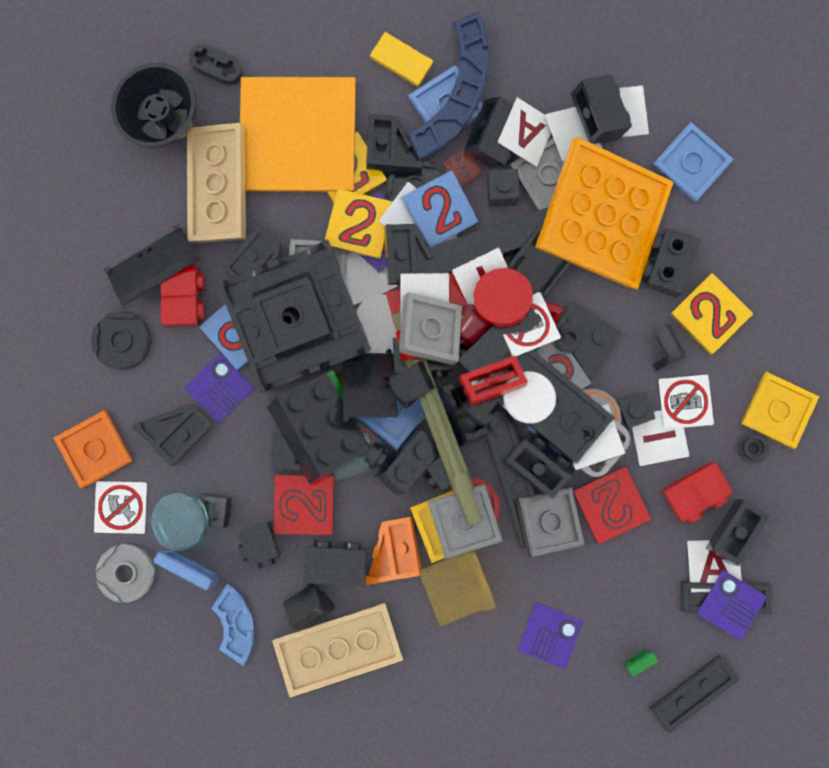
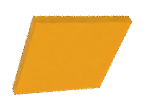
M241 77L240 123L245 125V192L337 191L338 189L354 191L355 77Z
M574 137L570 143L535 248L627 288L638 290L674 182L579 137Z

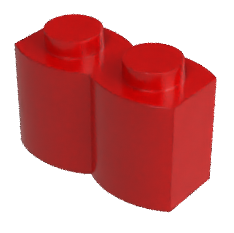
M188 266L160 283L161 322L166 328L199 327L201 319L206 318L205 302L200 301L201 291L205 290V275L200 273V269L197 266Z
M712 461L661 490L678 521H687L688 524L704 516L702 511L712 506L713 509H716L729 501L727 496L733 493L716 462Z

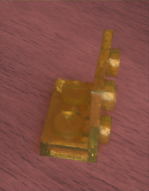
M475 551L449 558L422 569L423 575L420 577L439 625L443 626L483 609L486 612L496 608Z

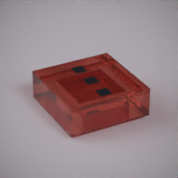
M464 151L443 162L447 172L451 170L454 172L460 186L482 174L474 157Z

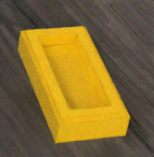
M384 32L370 54V59L418 88L434 62Z

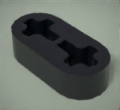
M205 44L197 45L190 51V62L197 72L226 85H234L240 81L243 72L236 58ZM207 53L209 60L213 64L204 61L200 65L197 59L198 55L203 57ZM219 65L225 68L233 65L235 74L229 73L226 77L223 69L219 68Z

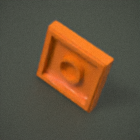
M103 410L53 437L80 489L86 488L134 461L107 410Z

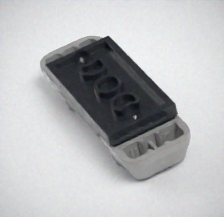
M534 350L516 356L523 372H536L546 377L552 384L556 395L554 409L547 418L540 422L526 424L569 460L577 464L615 417ZM511 367L497 372L491 378L514 371V369ZM508 381L492 386L490 388L493 389L495 387L504 385L508 383ZM614 419L625 451L630 444L629 432ZM621 455L580 469L593 477L603 476L611 469Z

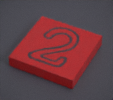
M626 466L573 490L575 499L597 544H601L651 520Z
M275 475L273 534L333 535L334 476H326L310 485L305 475Z

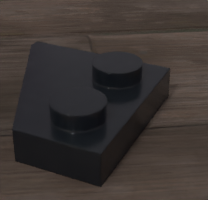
M190 404L173 412H167L155 418L135 423L132 427L171 466H175L215 424L194 404Z

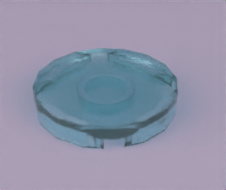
M177 492L164 496L156 503L152 512L151 527L160 545L168 550L181 552L195 548L203 541L206 535L204 534L206 527H208V516L205 507L198 498L183 492Z

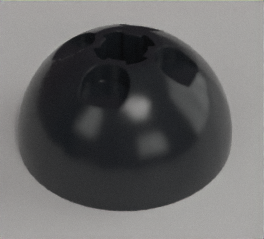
M164 63L144 64L130 71L117 85L111 104L112 118L121 135L133 144L149 149L165 148L180 141L192 128L197 114L196 94L189 79L176 67Z

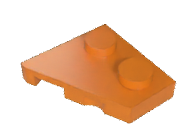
M413 517L382 522L378 533V544L374 547L373 561L369 575H366L365 584L369 585L423 575Z

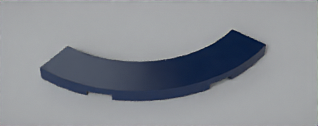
M480 12L453 22L460 54L458 77L444 107L427 123L408 133L418 160L422 161L434 155L455 139L467 125L481 100L488 73L489 53L487 34Z

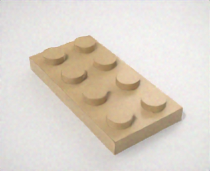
M242 123L192 127L187 133L188 241L192 244L246 240L245 125Z
M385 602L272 640L290 698L403 661Z

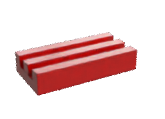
M516 356L460 375L459 378L460 384L465 388L466 396L469 397L471 406L526 387L528 383ZM511 367L514 369V371L490 378L473 386L470 383ZM514 378H518L517 380H514V381H512V382L506 383V384H504V385L495 387V388H493V389L484 391V392L479 393V394H475L476 392H479V391H481V390L490 388V387H492V386L498 385V384H500V383L509 381V380L514 379Z

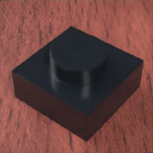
M645 391L617 402L627 430L656 418Z
M207 493L200 494L197 523L222 528L229 527L232 497Z

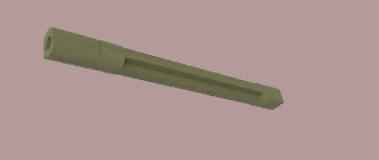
M401 312L391 315L397 331L401 329ZM427 359L405 361L407 368L417 362H423L435 386V389L419 398L452 490L454 495L459 497L469 526L483 521L472 491L474 486Z

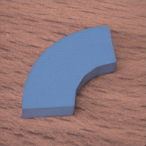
M227 583L211 607L219 616L223 625V641L219 650L244 666L250 656L254 643V620L245 598L234 586Z

